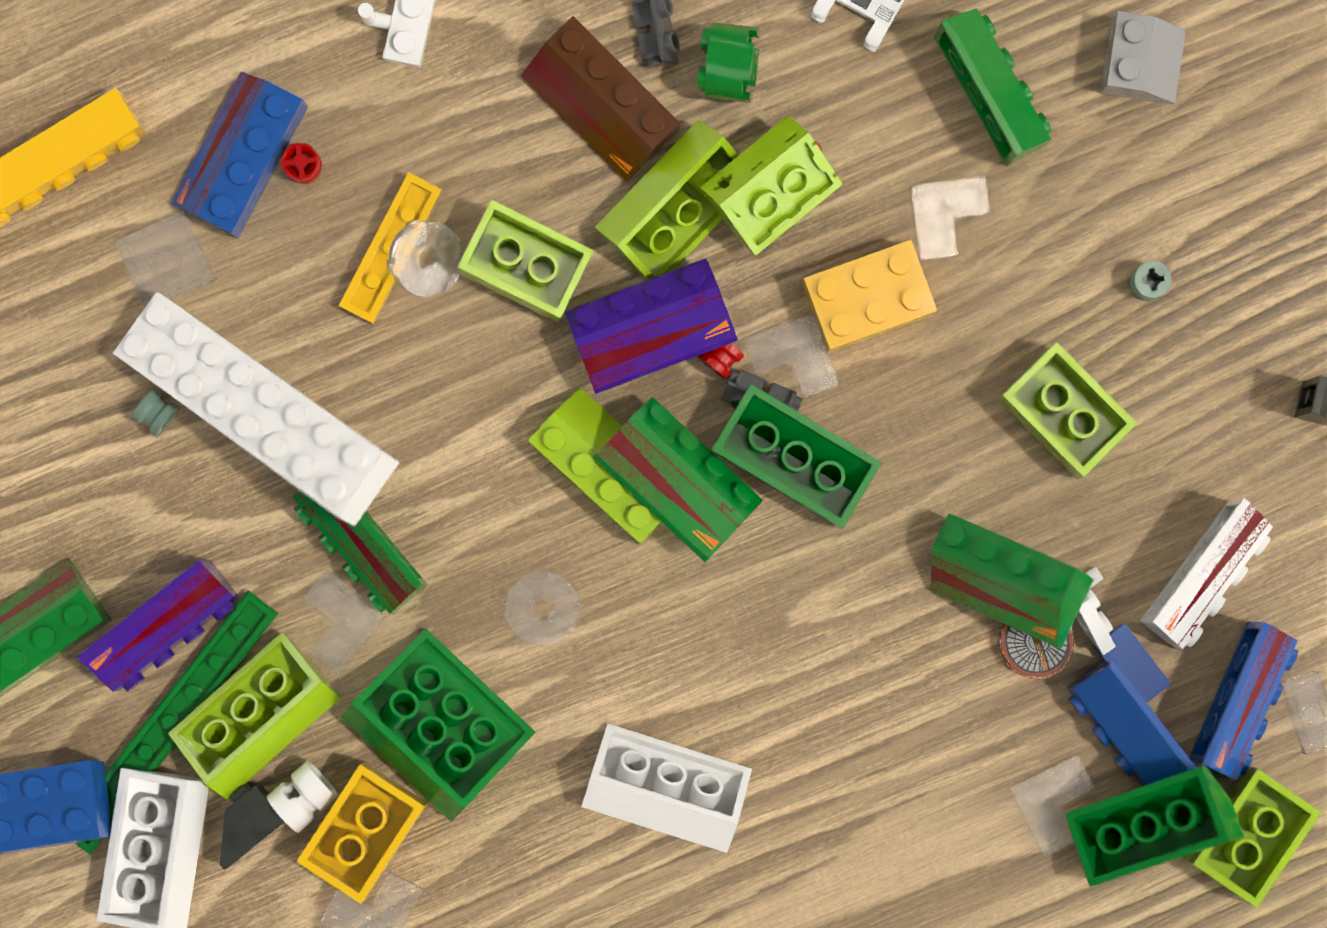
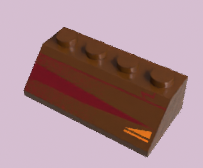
M574 16L545 42L521 74V77L625 182L679 131L680 122Z

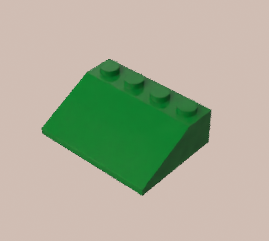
M426 628L350 704L341 716L353 730L451 822L536 733Z

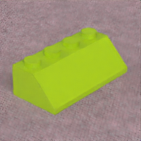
M698 119L594 228L646 280L675 270L723 220L700 187L738 156L737 152L720 133Z
M580 387L543 423L528 442L641 545L661 521L593 458L618 432L622 425Z
M281 632L168 734L204 784L227 800L341 697L321 671L284 632Z

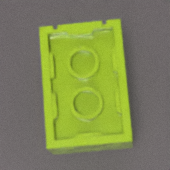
M787 115L700 188L733 235L756 256L843 185V183L823 155L820 144L814 141L806 129Z

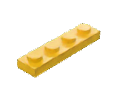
M408 172L339 307L372 324L375 323L443 192L441 188Z

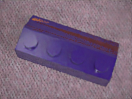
M707 258L564 311L595 394L738 341Z
M198 560L77 657L111 691H120L124 688L126 692H129L145 680V677L142 675L145 670L153 664L158 669L175 656L172 649L183 640L188 645L205 632L202 625L213 617L216 621H219L235 608L232 602L239 596L212 561Z

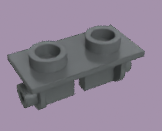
M671 0L632 1L636 28L650 27V32L638 35L641 58L643 62H646L647 68L659 67L662 65L661 61L675 65L679 64L677 53L680 50L679 40L676 33L672 30L670 16L673 14Z
M743 369L740 372L733 370L721 401L728 403L733 409H736L750 384L762 390L766 379L746 372ZM772 383L768 393L795 411H799L803 398L796 396V391Z

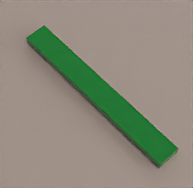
M250 590L246 592L105 773L111 824L121 768L157 772L177 746L168 733L231 677L280 614ZM104 839L75 844L91 855Z

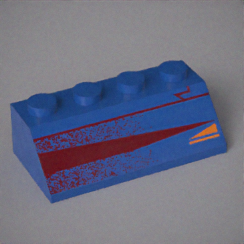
M241 71L171 204L238 239L308 109L304 100L269 81Z
M1247 622L1189 755V759L1192 762L1201 766L1205 765L1207 769L1237 780L1240 774H1246L1253 755L1249 753L1255 739L1259 741L1262 738L1268 724V720L1264 718L1270 705L1274 706L1282 693L1283 685L1279 684L1284 671H1289L1296 661L1298 650L1294 648L1298 640L1268 623Z

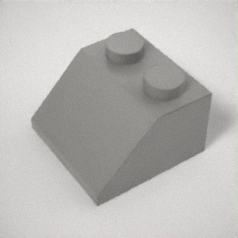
M1118 11L1110 21L1100 94L1174 105L1186 30L1154 16Z

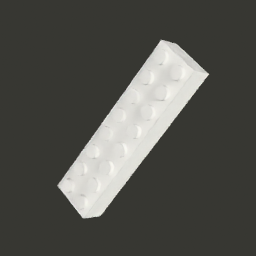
M158 291L113 352L114 355L334 515L353 526L359 521L399 464L397 460Z

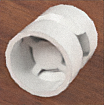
M308 760L291 774L292 782L290 784L282 782L266 796L276 813L297 833H300L315 819L316 810L324 811L339 797L338 792L330 781Z

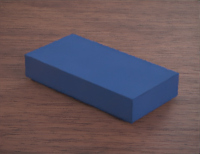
M1121 624L1109 634L1116 647L1103 655L1095 645L1093 646L1103 660L1115 661L1146 703L1171 685L1170 681L1126 624Z

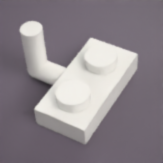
M395 0L392 15L375 12L369 3H362L359 6L358 13L364 24L389 30L383 53L384 61L421 68L436 0Z
M1096 567L1085 573L1094 579L1091 587L1104 579ZM1089 589L1076 618L1085 635L1105 655L1116 647L1109 635L1113 627L1101 611L1097 612L1096 609L1101 604L1092 590Z

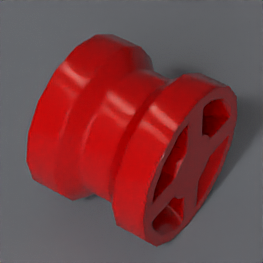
M306 143L292 144L285 149L282 155L281 165L284 172L292 181L298 184L314 182L322 171L320 156L312 146Z
M730 343L698 355L697 358L716 374L727 379L731 374V366L735 362H740L745 355Z

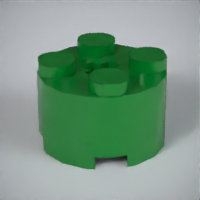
M714 22L711 28H703L701 50L705 51L707 56L706 66H699L697 89L705 91L706 98L752 102L753 94L747 92L748 86L756 85L759 48H754L752 41L753 37L759 38V27Z

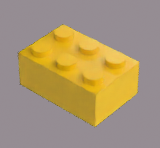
M912 240L808 276L802 281L804 292L827 353L925 319L937 312Z
M363 762L356 769L302 852L297 863L362 904L428 803L371 765Z

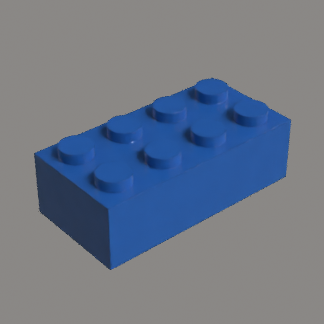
M88 760L0 774V855L110 838L112 824L104 761Z

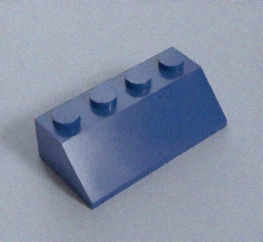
M1102 660L1067 687L1072 693V696L1068 698L1071 705L1082 717L1088 714L1096 725L1091 729L1094 735L1104 747L1111 744L1119 755L1114 759L1117 765L1128 778L1134 775L1142 787L1196 768L1115 661Z

